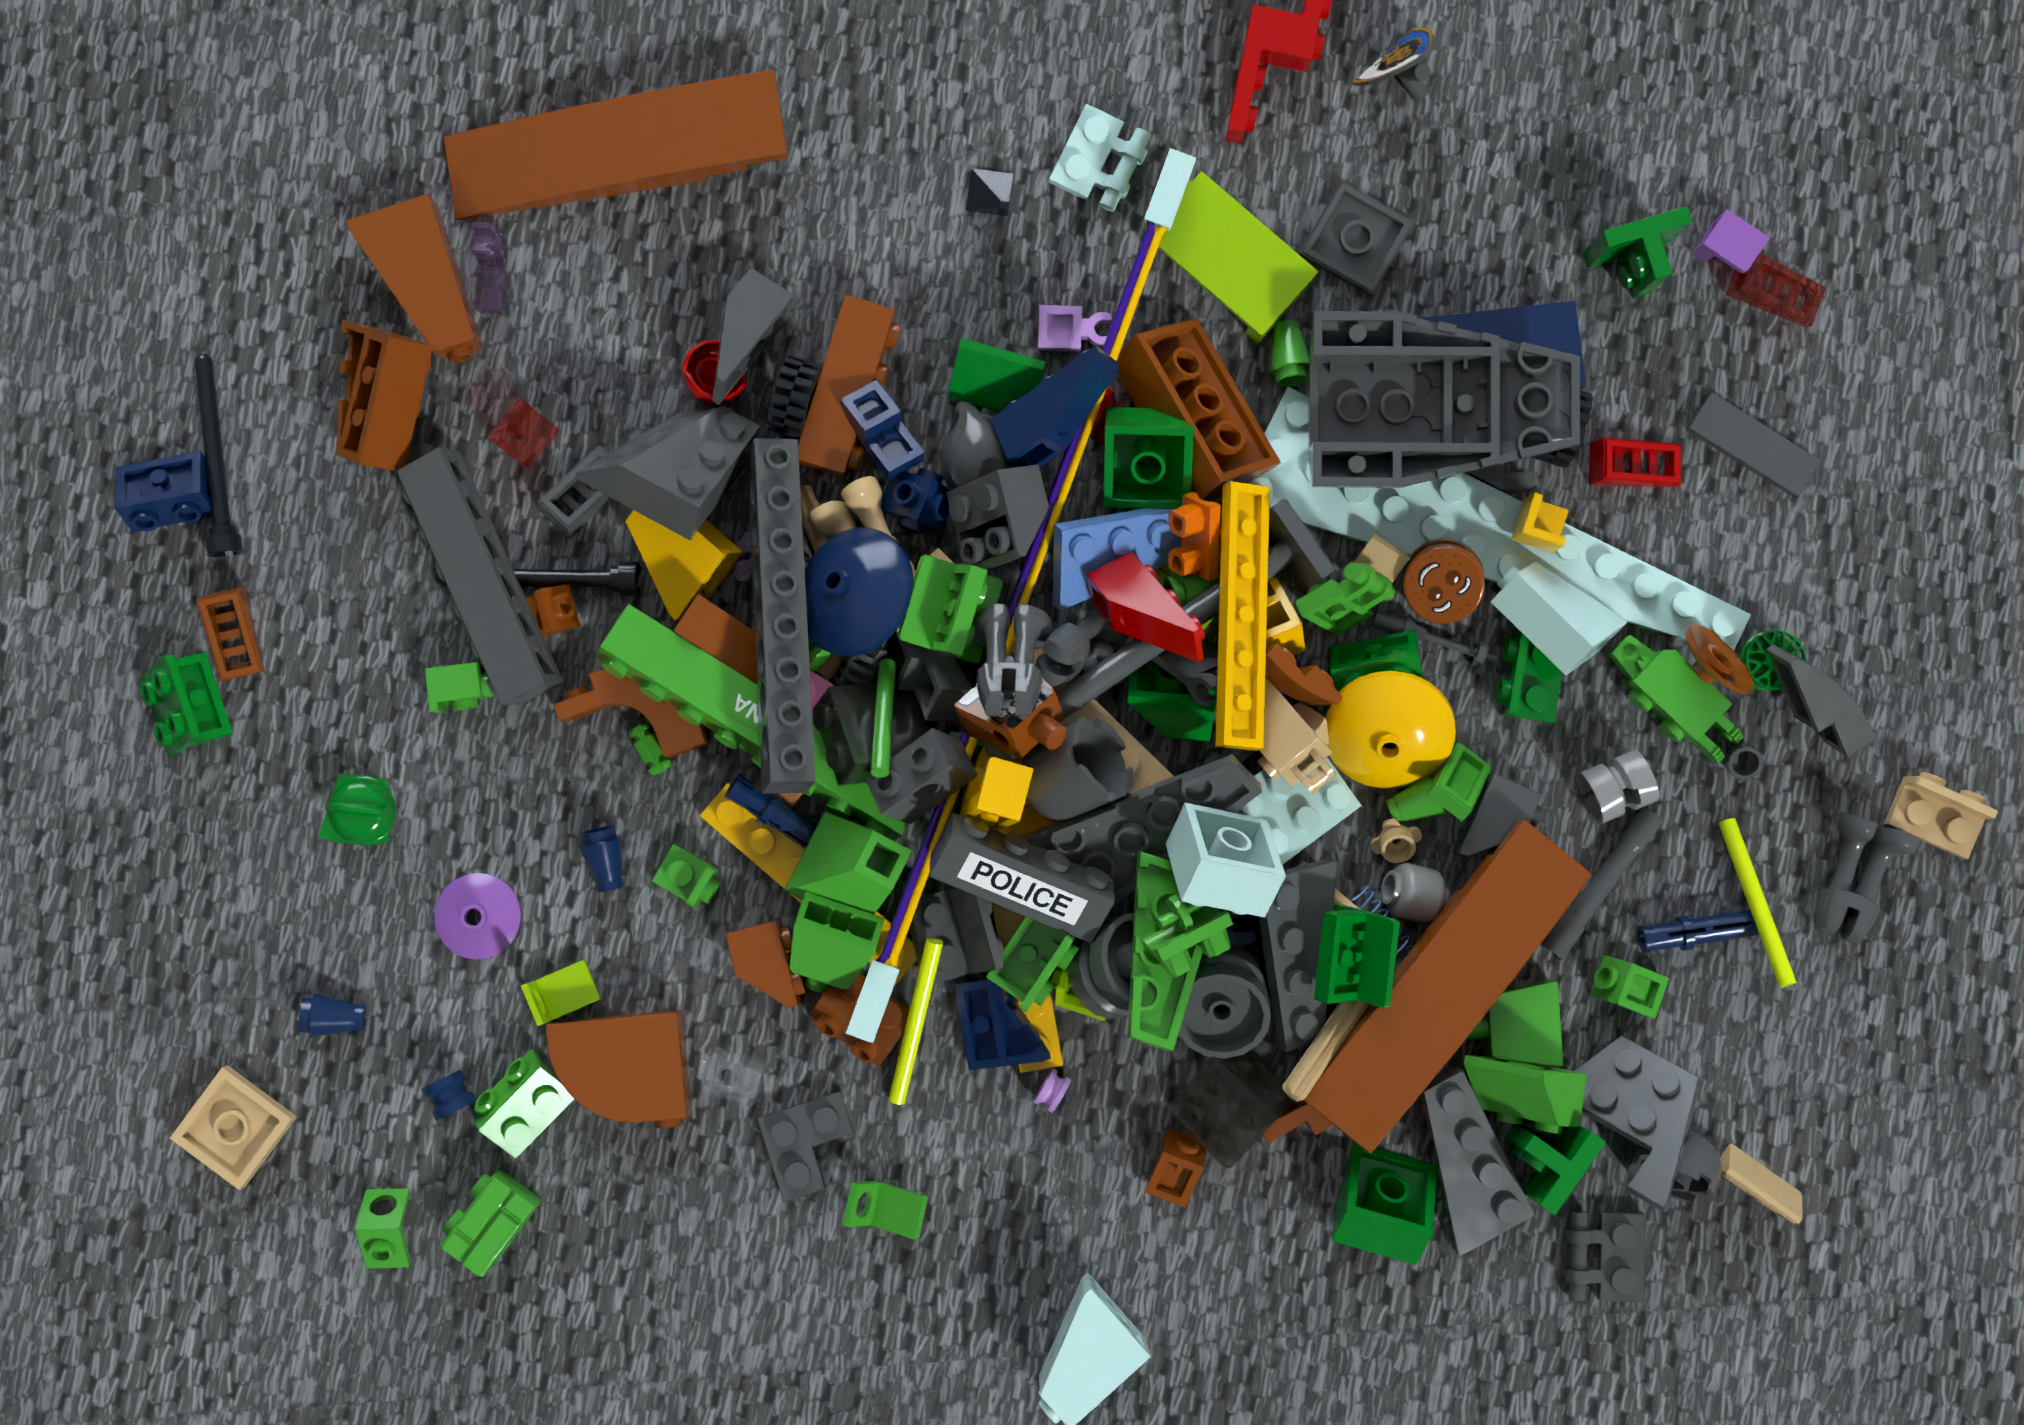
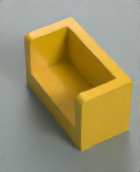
M991 757L987 761L986 769L974 768L978 776L967 785L960 815L963 817H977L989 827L1002 830L1020 821L1033 768Z

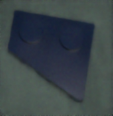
M988 978L954 984L969 1070L1042 1062L1051 1059L1050 1051L1023 1010L1019 1008V1004L1013 995Z

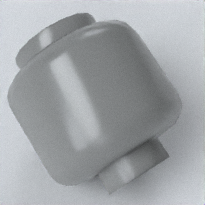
M1399 864L1394 870L1389 871L1385 875L1381 885L1382 903L1386 904L1388 912L1395 918L1421 924L1430 923L1438 916L1440 910L1449 900V890L1445 887L1441 873L1433 868L1416 864Z

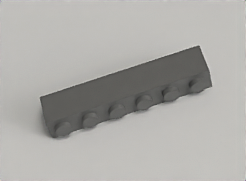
M438 447L397 470L403 484L401 486L402 495L415 511L419 520V533L432 549L437 561L435 563L436 571L449 587L454 599L452 603L453 609L458 618L465 623L470 634V647L474 655L482 661L489 677L487 684L492 695L499 700L501 705H521L564 682L460 451Z

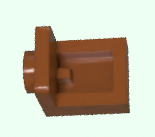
M569 585L541 588L536 590L534 595L526 597L544 638L580 627L576 605Z

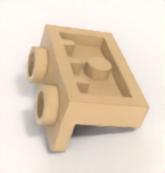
M1921 772L1919 776L1903 777L1884 824L1962 859H1968L1985 819H1995L1998 811L1986 806L1987 799L1977 793L1968 790H1960L1957 793L1946 788L1947 781L1936 775Z

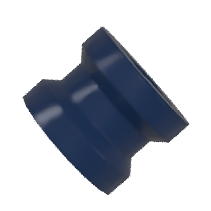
M458 1070L421 1089L424 1097L431 1099L434 1105L432 1114L435 1120L476 1101L473 1093L466 1091L463 1085L465 1077L462 1070Z

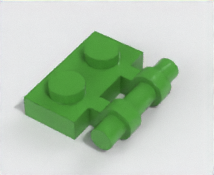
M1349 563L1344 568V576L1347 579L1340 583L1332 579L1319 582L1309 588L1307 595L1295 603L1302 617L1340 636L1374 615L1372 607L1383 600L1389 601L1394 597L1395 588L1388 577L1381 573H1376L1373 568L1364 563Z

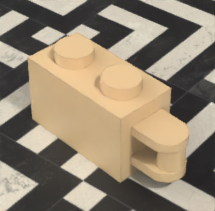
M1266 679L1264 749H1259L1263 756L1257 761L1274 781L1279 776H1282L1292 787L1301 781L1314 795L1325 783L1337 775L1324 760L1332 751L1277 688Z

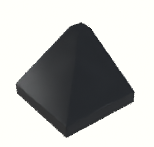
M972 168L966 211L1008 216L1014 174Z

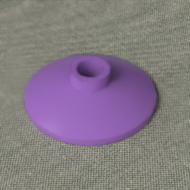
M483 873L467 874L452 881L439 896L434 914L435 927L444 945L461 957L475 960L490 958L505 950L514 940L521 919L519 902L512 889L501 879ZM473 908L477 909L481 914V920L477 925H472L467 918L468 912Z

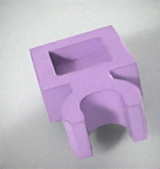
M1039 305L1038 351L1080 352L1081 340H1088L1092 345L1103 348L1107 336L1097 335L1094 328L1100 323L1111 324L1112 315L1107 312H1098L1089 319H1083L1082 306Z

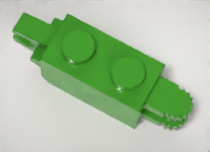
M1628 635L1621 639L1609 652V657L1627 679L1623 684L1631 691L1627 695L1629 700L1641 711L1647 713L1651 710L1662 720L1659 728L1671 740L1677 743L1681 740L1685 743H1692L1709 760L1719 764L1725 757V754L1719 746L1705 735L1709 728L1712 726L1725 740L1736 745L1743 738L1741 731L1723 715L1732 703L1712 684H1707L1701 680L1694 672L1692 665L1678 651L1661 650L1654 652L1633 636Z

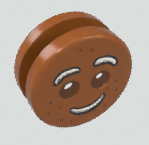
M1436 539L1424 543L1411 554L1404 569L1403 591L1408 605L1421 618L1437 624L1458 622L1468 617L1482 600L1485 589L1484 569L1478 555L1466 544L1453 539Z

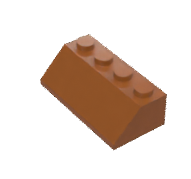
M1198 318L1138 333L1122 348L1117 359L1120 368L1116 374L1135 407L1152 408L1194 425L1191 492L1197 493L1200 499L1208 502L1222 498V487L1224 484L1230 481L1247 484L1281 463Z

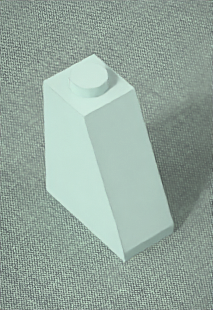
M1533 562L1522 570L1515 566L1507 572L1497 584L1502 590L1491 601L1565 675H1568L1598 653L1627 623L1620 615L1537 562Z

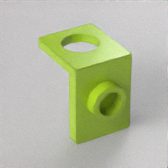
M581 960L540 979L521 985L537 1026L601 999L586 960Z

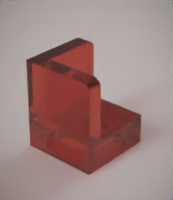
M518 398L487 438L530 470L557 436L559 428L533 409L523 399Z

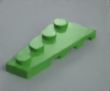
M1140 851L1137 853L1127 1038L1171 1052L1174 1051L1203 951L1199 943L1187 949L1194 966L1190 971L1178 977H1173L1167 973L1159 960L1146 952L1142 940L1161 930L1157 923V918L1169 913L1166 907V899L1173 895H1177L1180 898L1171 862Z

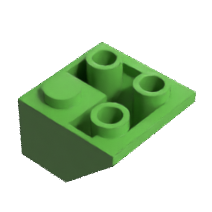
M823 812L784 890L802 900L806 891L875 914L893 890L912 850L872 829Z

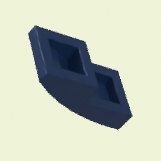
M877 380L840 400V404L854 431L888 481L924 461L925 451L900 421L901 410Z

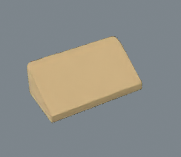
M1732 1143L1729 1144L1720 1157L1722 1176L1781 1218L1793 1224H1799L1802 1220L1801 1192Z

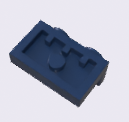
M201 451L116 467L115 510L133 532L152 531L157 527L183 522L192 523L199 519L212 517L210 498L207 495L206 460Z

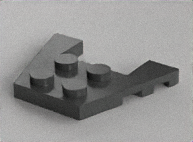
M1620 1036L1575 1070L1576 1072L1587 1074L1582 1113L1650 1151V1154L1628 1185L1630 1193L1666 1214L1670 1207L1673 1183L1678 1175L1685 1136H1688L1700 1088L1699 1078L1631 1040ZM1523 1118L1522 1125H1518L1549 1145L1552 1144L1558 1133L1534 1129L1535 1121Z

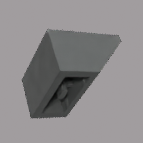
M1039 464L999 469L946 492L949 501V512L954 521L960 546V556L964 565H974L986 570L1026 556L1049 509Z

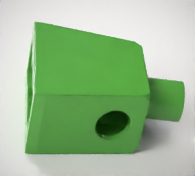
M805 891L794 924L789 968L793 973L805 976V985L814 992L826 991L829 985L840 989L850 988L874 955L885 918Z
M1544 979L1507 987L1466 1039H1483L1484 1054L1492 1058L1563 1066L1558 982Z

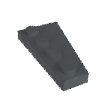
M1329 858L1284 870L1286 877L1266 916H1258L1277 1047L1286 1052L1310 1045L1326 1022L1327 1004L1314 1000L1323 913L1334 910L1337 860Z
M1456 1065L1436 1076L1421 1093V1099L1429 1136L1433 1141L1436 1155V1170L1438 1177L1441 1179L1445 1198L1443 1203L1452 1231L1451 1239L1455 1253L1460 1257L1535 1216L1463 1070Z

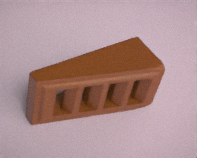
M245 585L204 594L196 598L220 681L263 672V662ZM233 602L235 610L216 614L215 606ZM238 619L240 627L220 631L218 623ZM243 636L245 644L224 649L223 640ZM248 653L250 661L228 666L226 657Z

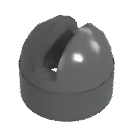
M1738 743L1728 749L1725 755V765L1735 778L1749 780L1761 772L1763 757L1753 745ZM1744 751L1743 768H1736L1739 753Z

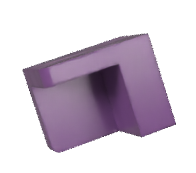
M1726 209L1714 220L1692 254L1705 263L1716 256L1738 272L1745 273L1749 270L1770 237Z

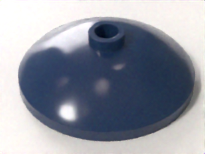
M853 528L829 539L813 555L805 568L808 638L817 647L837 656H858L878 648L898 629L905 618L914 583L910 559L898 541L877 529Z

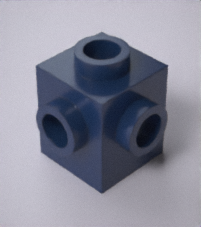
M920 468L917 474L903 472L888 481L882 497L881 509L900 520L898 526L921 535L924 528L941 533L946 519L950 515L946 492L951 489L941 484L942 476L929 470Z

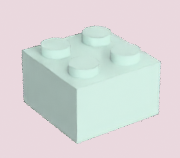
M1184 803L1166 842L1181 901L1200 907L1209 906L1229 910L1240 915L1250 914L1265 917L1286 877L1267 819Z

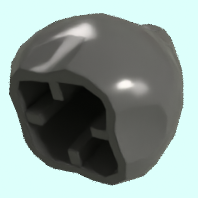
M967 401L957 403L952 426L944 438L940 452L942 476L946 485L951 490L993 471L1016 467V465L1007 460L991 422L975 406Z

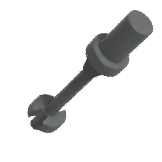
M1376 610L1371 623L1372 627L1392 634L1416 629L1418 640H1426L1473 656L1471 665L1479 668L1484 661L1495 664L1498 659L1497 655L1488 653L1489 644L1480 641L1479 646L1474 648L1432 634L1415 624V618L1409 616L1402 619Z

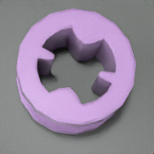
M1052 1068L1033 1102L1037 1105L1045 1103L1048 1106L1047 1111L1053 1113L1063 1098L1071 1078L1067 1076L1059 1078L1057 1070Z

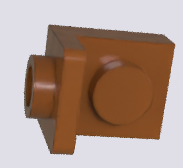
M1167 1129L1163 1137L1162 1149L1146 1182L1145 1193L1186 1208L1204 1169L1207 1144L1200 1142L1192 1134L1186 1132L1178 1133Z

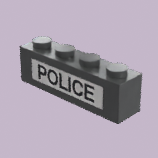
M952 813L930 855L929 877L1089 943H1092L1115 902L1113 879L1109 878L1102 870L1095 867L1084 868L1070 862L1066 856L1058 851H1044L1034 847L1017 834H1003L989 828L984 821L977 817H963Z

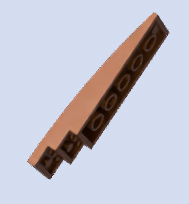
M774 69L607 99L444 137L456 220L708 181V176L746 171L750 164L789 158Z
M1525 819L1518 820L1494 854L1487 855L1464 887L1455 890L1440 910L1438 916L1434 918L1395 970L1390 1006L1385 1008L1373 1005L1368 1006L1304 1101L1371 1154L1489 1011L1592 874Z

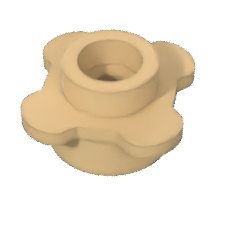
M1394 818L1384 821L1382 832L1377 838L1372 839L1370 843L1372 851L1376 854L1382 853V856L1392 863H1402L1409 860L1416 851L1415 843L1422 839L1421 830L1416 826L1406 827L1401 825ZM1394 839H1400L1398 842L1392 841Z

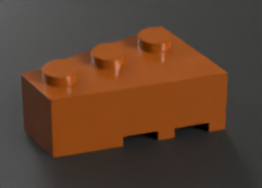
M342 320L341 333L349 334L348 360H340L339 373L347 375L346 400H338L336 455L359 465L397 471L406 465L407 458L411 453V439L416 418L421 410V396L426 375L431 368L433 346L390 330Z

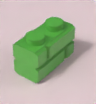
M502 1169L494 1173L492 1177L485 1173L471 1189L469 1195L474 1198V1201L465 1213L458 1209L442 1229L448 1235L441 1243V1248L456 1260L461 1261L465 1267L480 1277H483L492 1269L542 1202V1199Z

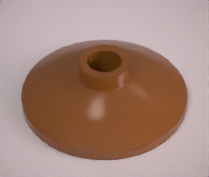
M1692 624L1685 630L1689 649L1696 660L1692 668L1701 680L1707 684L1716 681L1723 687L1744 695L1753 689L1752 677L1744 663L1720 637L1698 624Z

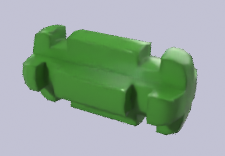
M642 723L631 729L628 735L630 738L635 739L636 742L633 745L644 765L650 766L648 772L651 775H658L671 766V761L666 760L663 756L656 734H651L649 730L652 728L651 725Z

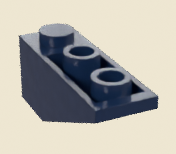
M1095 345L1089 350L1079 353L1068 365L1055 374L1041 380L1038 386L1018 400L1008 403L1001 412L990 419L1007 460L1017 467L1039 464L1040 468L1064 452L1120 367L1117 361Z

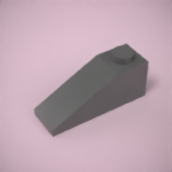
M752 268L747 271L740 281L734 278L722 297L726 305L722 319L712 401L720 405L789 317L794 294Z

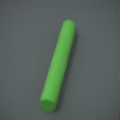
M882 659L878 663L871 774L877 778H884L889 775L896 662L892 659Z

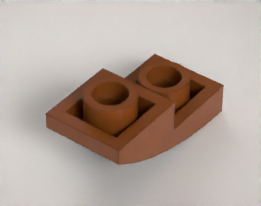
M1279 643L1266 645L1265 679H1268L1278 690L1291 698L1314 707L1337 704L1343 698L1335 689L1333 679L1326 671L1318 668L1317 665L1298 668L1296 659L1289 650L1280 646Z

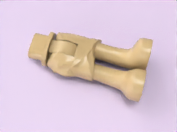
M873 476L862 477L848 484L841 492L845 502L837 500L823 503L813 509L807 517L811 528L816 533L835 536L846 530L858 528L853 515L854 512L860 518L865 528L880 530L897 541L896 537L891 535L881 509L882 489L877 479ZM911 562L912 571H913V580H914L915 571H914V565H913L912 562Z

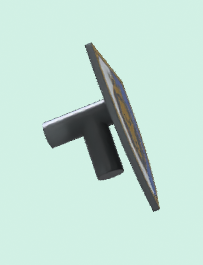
M1413 28L1358 76L1352 84L1354 86L1372 85L1397 75L1415 102L1421 100L1429 93L1423 81L1429 78L1431 71L1427 64L1419 62L1426 59L1434 46L1435 36L1429 28Z

